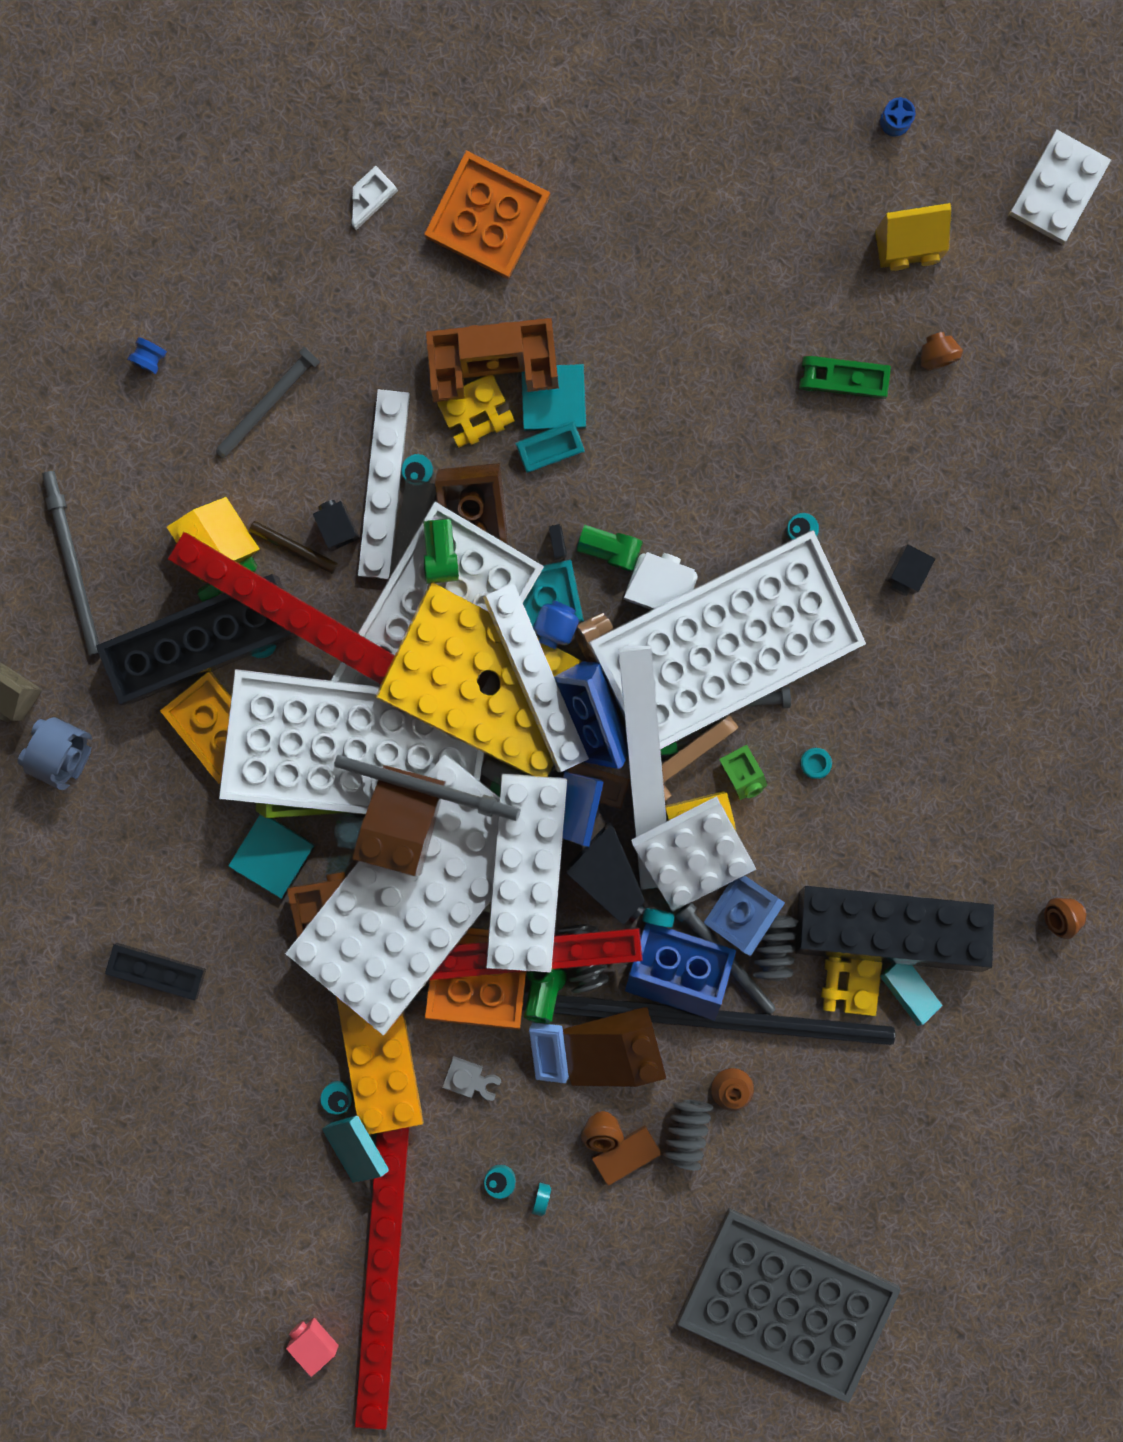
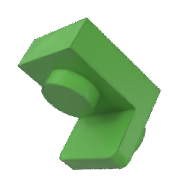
M747 745L719 759L740 800L746 797H756L767 786L765 776Z

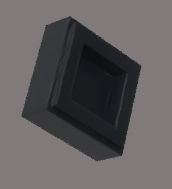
M560 524L549 526L554 559H563L567 556L562 526Z

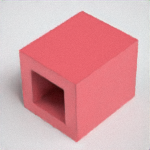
M313 1318L307 1324L304 1321L300 1322L290 1332L291 1339L286 1349L312 1377L335 1357L339 1345L320 1323Z

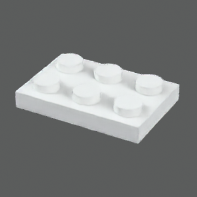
M1056 130L1009 215L1063 245L1071 234L1111 159Z

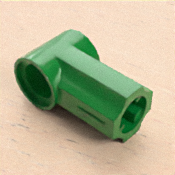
M451 519L423 521L426 555H424L426 584L459 581L457 554L454 553Z
M584 525L576 551L605 560L611 566L617 568L621 566V569L633 572L643 541L621 533H616L615 535Z
M563 968L551 969V972L527 971V977L531 984L524 1014L526 1020L542 1024L552 1022L557 993L563 988L567 980V974Z

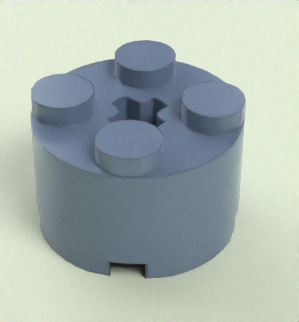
M56 717L49 718L46 721L39 719L32 728V738L27 748L21 751L17 762L23 767L26 774L59 790H65L70 786L66 782L71 777L77 779L82 773L92 747L87 745V739L92 740V736L90 733Z

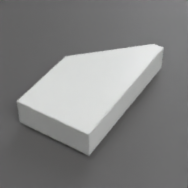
M377 166L372 168L353 186L352 226L355 230L398 192L395 185Z

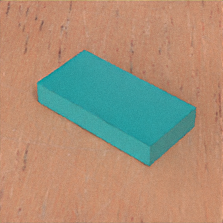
M574 421L515 443L526 473L585 452Z
M893 963L880 975L881 979L917 1026L924 1025L943 1006L912 965Z

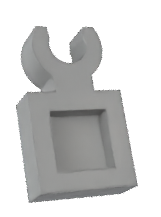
M453 1056L442 1088L472 1098L474 1090L480 1091L484 1099L493 1101L496 1094L488 1092L486 1085L488 1083L500 1085L501 1079L496 1075L483 1077L480 1075L482 1066Z

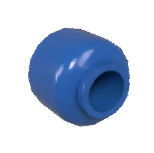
M555 600L552 601V604H544L533 625L535 633L541 636L539 643L555 650L558 644L563 646L569 645L579 624L578 617L574 615L576 610Z

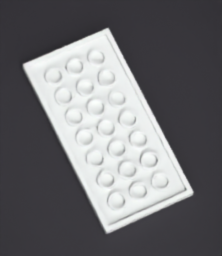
M434 501L423 521L451 519L454 553L457 554L459 581L435 584L486 611L488 609L483 596L515 584L523 603L544 566ZM423 522L358 634L394 655L429 585L426 584L424 572V555H426ZM343 662L339 664L330 680L380 687L379 683Z
M813 530L588 642L597 662L602 667L605 679L624 718L618 649L651 645L660 749L865 645L866 642Z
M235 669L219 799L366 814L378 780L334 767L337 755L382 768L384 765L427 776L443 755L446 754L480 781L484 752L376 699L375 696L379 689L377 686Z
M446 754L443 755L427 775L431 778L446 781V787L479 797L483 795L497 798V802L500 801V797ZM441 799L421 875L412 876L359 861L285 954L382 1035L386 1034L492 900L498 816L494 814L492 817L479 814L477 809Z

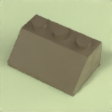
M0 662V719L8 723L11 720L22 721L42 689Z

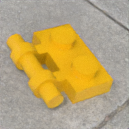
M493 375L484 376L465 385V399L437 402L449 429L461 424L464 432L453 437L458 448L468 443L473 445L479 442L478 438L493 431L496 433L505 430L504 426L515 421L510 410L498 415L495 409L506 402ZM487 413L489 420L475 427L472 426L471 419Z
M834 957L826 959L824 968L827 970L826 986L822 987L821 997L824 998L823 1010L834 1012L836 1000L840 999L844 1000L843 1011L845 1013L876 1016L882 962L854 959L841 961V958ZM840 972H848L846 989L838 988Z

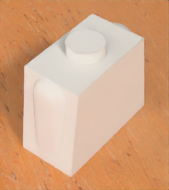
M648 552L646 554L643 553L638 557L623 600L653 610L693 590L698 577L697 573L694 571L695 569L679 564L681 559L673 555L663 553L662 557Z

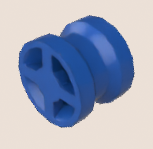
M902 97L889 101L880 118L881 128L886 134L897 137L907 132L916 115L912 102Z
M138 337L135 342L137 348L134 353L129 355L127 360L150 373L157 374L159 369L157 364L161 358L165 357L167 351L148 340Z

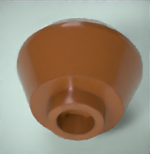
M944 332L930 335L926 338L927 343L922 345L921 366L930 371L955 363L961 359L963 349L951 335L945 336Z
M1053 898L1048 901L1044 917L1048 928L1056 936L1063 939H1071L1086 923V910L1075 899Z
M728 1068L716 1075L712 1082L711 1092L714 1101L721 1108L728 1111H737L746 1107L752 1100L754 1085L746 1072L737 1068Z
M600 1111L587 1120L581 1133V1140L587 1148L593 1151L609 1152L617 1149L622 1144L624 1135L618 1120L611 1113Z

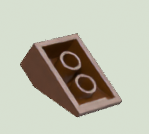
M500 463L438 469L435 479L438 504L508 545Z
M387 765L383 766L385 769L442 786L446 784V781ZM378 780L360 828L352 859L412 876L421 875L441 799Z
M648 1007L563 1029L567 1068L572 1086L638 1087L667 1079Z

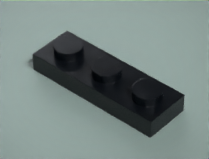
M115 943L113 944L105 974L195 1001L198 999L206 969L131 946Z

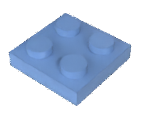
M744 875L728 884L704 921V924L751 956L785 902Z

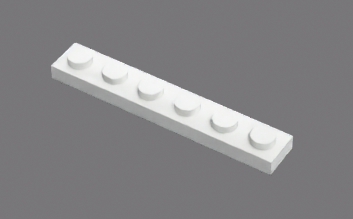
M378 389L358 570L359 577L389 580L391 576L410 398L408 392Z
M515 584L483 596L557 772L565 771L588 760L589 758Z

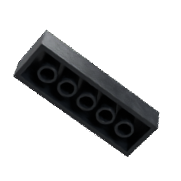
M270 574L263 577L283 589L278 576ZM223 593L98 644L96 648L119 704L130 705L202 676L207 672L214 671L295 638L297 635L228 594Z
M804 886L799 891L795 954L984 972L992 968L994 904Z

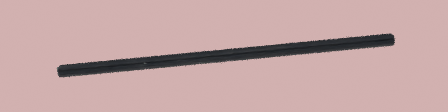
M426 982L413 1000L427 1001L428 982ZM524 992L523 1011L526 1009L529 992ZM557 995L554 1008L555 1014L606 1018L648 1007L652 1023L893 1045L896 1037L895 1028L892 1026L719 1010L714 1021L668 1005Z

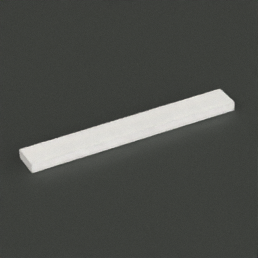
M651 645L618 649L636 837L667 822ZM637 853L641 889L658 888Z

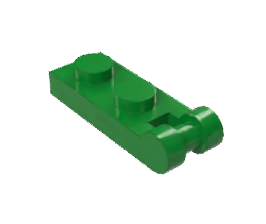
M804 356L802 358L804 376L800 378L799 389L880 399H886L888 396L890 365L817 356ZM817 369L826 370L825 380L816 379Z

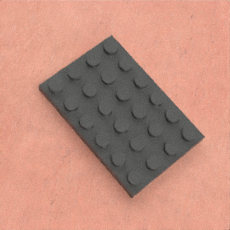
M728 1208L678 1317L677 1324L849 1403L901 1289L895 1283Z

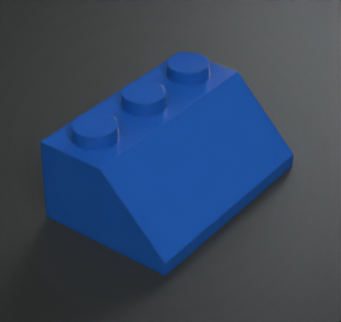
M582 661L554 676L589 758L584 762L617 769L622 767L628 756L626 729L621 724L617 713V702L610 693L600 663Z
M646 922L641 937L643 961L633 962L625 992L715 1021L722 1004L736 950Z

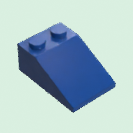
M564 771L563 778L567 779L562 838L589 847L604 782L601 779Z

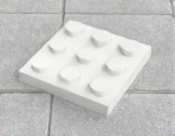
M717 796L631 840L636 852L672 911L756 870L752 859Z

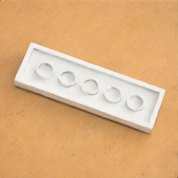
M502 774L499 803L519 808L521 811L517 821L498 816L486 961L487 968L551 972L567 789L566 778Z

